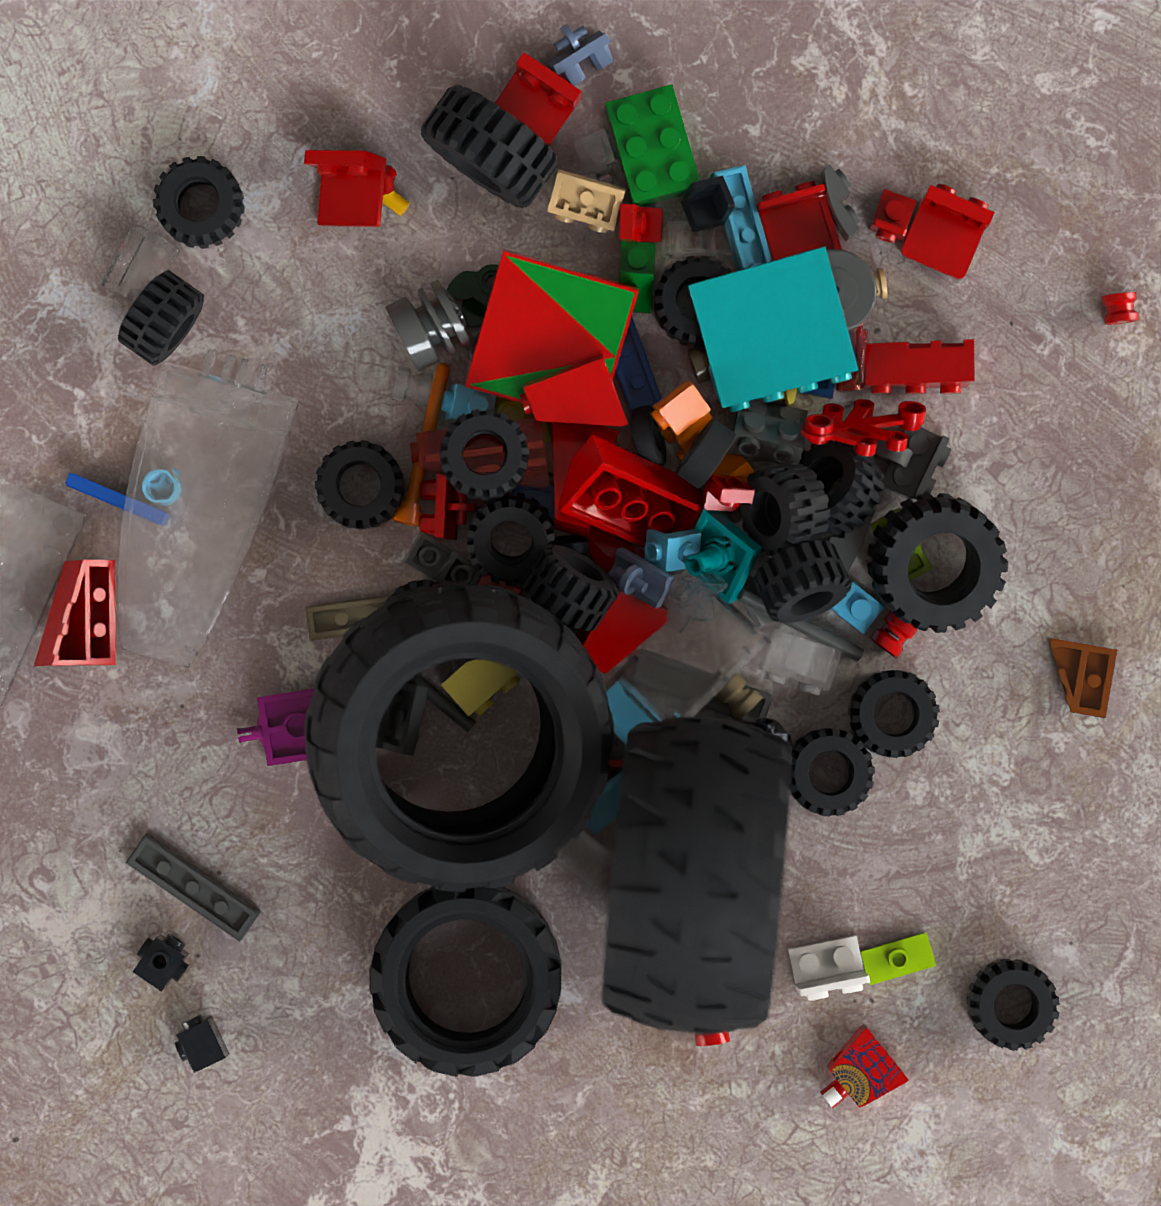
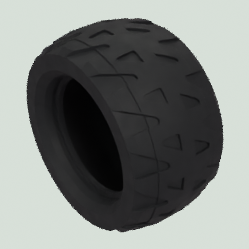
M700 717L669 718L656 722L639 723L628 731L614 841L602 984V1004L612 1014L632 1019L633 1022L660 1030L698 1034L734 1032L736 1029L756 1028L767 1020L778 941L792 774V746L782 736L764 732L761 728L737 721Z

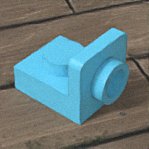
M851 581L850 592L830 610L858 632L864 634L884 609V606L861 589L859 584Z

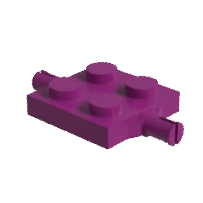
M314 688L257 697L259 709L258 726L237 728V734L252 733L251 735L238 737L239 743L260 739L265 749L267 766L307 760L305 717Z

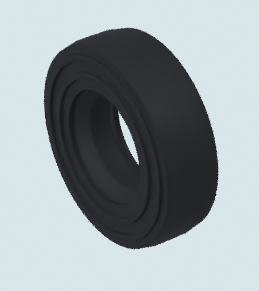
M651 405L637 407L631 411L630 415L632 437L637 454L662 466L666 463L665 439L657 429L659 425L651 416L654 410Z

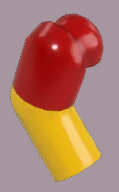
M386 164L382 204L399 216H402L409 207L410 202L395 192L394 180L397 173L392 166Z

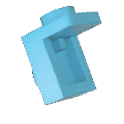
M455 384L450 386L449 391L444 392L441 410L446 412L445 420L454 421L463 413L465 415L471 413V410L487 411V408L494 409L496 396L467 388L465 385Z
M649 529L646 532V544L644 547L645 560L665 572L686 569L685 561L689 560L687 557L700 552L701 533L691 529L664 534L656 529Z

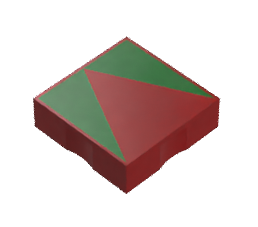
M503 248L480 334L478 335L466 377L465 387L522 403L519 395L525 393L524 383L601 354L604 357L613 381L639 293L638 287L591 273H579L558 267L552 262Z

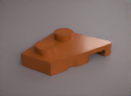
M1051 638V649L1071 713L1106 719L1118 650Z

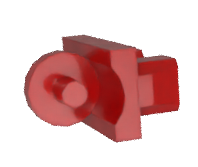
M437 475L436 479L422 481V500L436 501L435 514L421 515L420 532L432 534L434 538L457 540L458 525H466V512H476L477 505L467 504V495L456 491L454 486L447 481L445 475Z

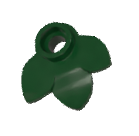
M496 264L486 265L479 272L464 271L458 274L447 287L446 291L453 298L463 300L462 315L467 323V327H475L483 323L492 289L486 285V281L489 277L496 275L498 268Z

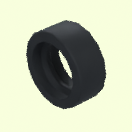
M716 419L710 420L686 452L676 470V474L697 489L702 487L728 452L736 437V433Z

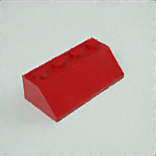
M594 435L589 438L571 459L558 505L560 512L641 547H645L647 530L656 529L664 534L691 530L697 524L704 509L702 506L703 493L701 488L697 489L678 476L676 472Z

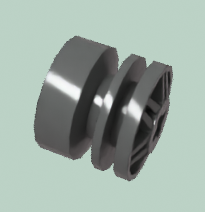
M438 280L430 283L437 297L432 301H429L423 288L418 289V296L422 306L415 309L412 303L406 297H403L385 307L419 372L439 362L435 348L436 345L442 343L451 355L456 353L450 341V338L453 336H457L463 348L471 345L468 337L467 323L453 296L441 286Z

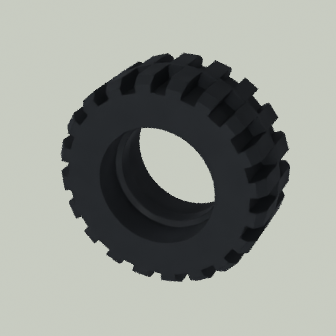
M455 85L446 90L421 127V137L445 161L491 194L498 196L507 203H511L515 207L524 208L531 205L557 168V155L549 145L544 143L543 139L533 133L529 127L518 121L509 112L500 108L499 105L461 85Z
M930 493L920 494L918 496L919 501L913 502L908 498L901 502L900 506L902 509L899 512L895 513L891 509L884 516L888 520L884 527L877 525L873 532V535L877 538L876 543H871L868 547L867 554L872 558V562L867 564L868 574L873 579L871 584L875 593L904 623H911L915 629L922 631L931 628L935 633H946L947 626H951L956 631L965 628L966 624L964 621L970 618L974 622L978 621L983 617L980 611L986 605L991 609L997 602L993 595L996 590L1003 591L1006 583L1000 577L1001 573L1008 572V560L1003 557V554L1007 552L1006 545L998 536L1000 531L995 524L969 502L959 497L955 499L950 494L939 493L937 497H933ZM940 533L955 534L964 542L966 549L965 564L960 575L953 583L941 590L925 592L915 588L908 577V565L914 550L921 542L933 535Z

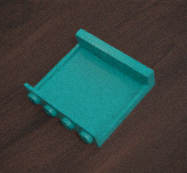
M819 247L687 285L718 392L720 406L722 408L729 407L730 412L749 408V401L763 397L764 403L784 398L783 391L797 388L798 393L817 389V382L830 378L832 384L852 379L851 372L859 370L826 247Z

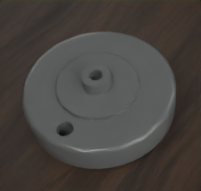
M829 249L826 251L848 332L860 326L874 308L877 297L875 277L865 261L857 255L845 250Z

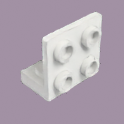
M856 935L787 948L795 988L799 995L807 997L808 1001L829 997L828 991L836 989L842 990L843 994L863 990L862 984L870 983L869 975L863 969Z

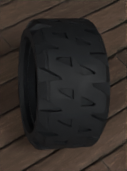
M485 886L466 888L465 892H451L430 887L418 893L403 905L384 928L374 948V955L370 965L369 991L370 994L372 993L374 1013L383 1032L389 1035L394 1046L414 1063L419 1062L427 1069L436 1073L457 1077L458 1074L477 1077L498 1072L500 1068L518 1062L532 1051L536 1043L547 1033L557 1012L561 995L562 963L557 941L548 923L535 906L524 900L520 894L504 886L492 889ZM455 920L484 922L503 932L518 949L525 967L526 987L518 1006L498 1025L487 1030L471 1033L449 1030L428 1018L416 1003L409 983L411 955L417 943L428 932L439 925Z

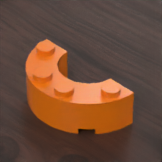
M685 380L652 406L654 411L651 413V416L659 425L658 431L669 445L675 442L680 449L675 455L681 462L700 432L713 419L709 413L711 409L695 386L688 380ZM728 450L712 475L741 476L747 482V477L755 472L742 456L730 454Z

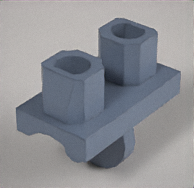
M566 24L560 28L564 38L554 43V46L558 52L563 51L569 46L570 49L547 64L551 71L575 86L586 78L578 65L586 57H589L596 70H600L613 62L610 49L607 46L611 41L606 33H602L599 30L583 41L578 42L588 35L587 30L584 26H581L572 32Z
M624 547L617 548L615 562L608 573L619 587L620 592L625 595L632 594L654 608L662 606L665 595L670 592L675 579L674 575L663 571Z

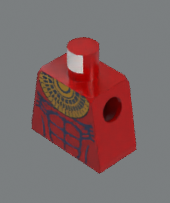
M863 1024L827 1064V1068L836 1079L821 1090L820 1093L832 1108L848 1096L861 1108L905 1084L909 1079Z

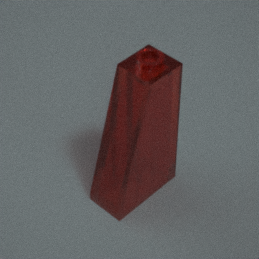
M535 418L515 420L520 425L522 433H525L529 447L528 465L517 487L549 490L550 483L542 422L536 421ZM447 429L415 433L416 442H410L412 463H419L420 471L445 475L440 462V449L443 435L446 434ZM484 434L471 438L463 451L466 466L478 475H491L497 472L504 464L506 456L503 444L497 438Z

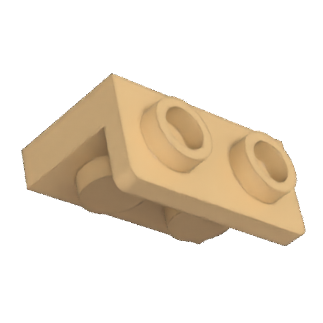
M559 169L547 212L553 213L554 218L562 222L574 223V220L588 223L587 227L597 232L606 233L607 230L614 231L626 188Z

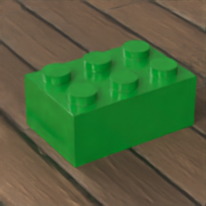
M673 84L605 103L606 117L631 204L644 207L684 196L691 183L700 181Z

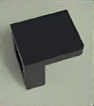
M723 176L691 183L680 202L692 232L723 226L735 208V203Z

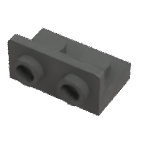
M922 427L916 431H904L908 435L906 448L913 452L906 468L889 463L882 481L884 488L904 498H909L913 502L919 501L918 496L920 494H931L936 480L931 477L937 465L940 467L944 466L951 452V448L947 447L950 438L944 435L941 437Z

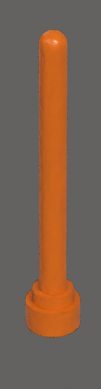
M445 362L439 363L436 367L405 500L400 502V506L395 510L393 521L409 526L420 527V517L423 514L420 512L421 505H418L450 372V367Z

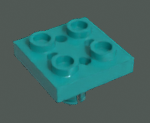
M703 509L694 530L701 533L700 552L687 557L689 560L685 561L686 569L690 575L695 576L724 602L730 604L737 601L762 547L721 512Z

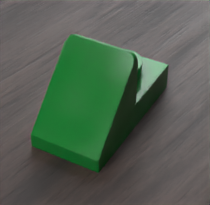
M621 241L618 282L632 285L639 289L633 313L651 314L656 243Z

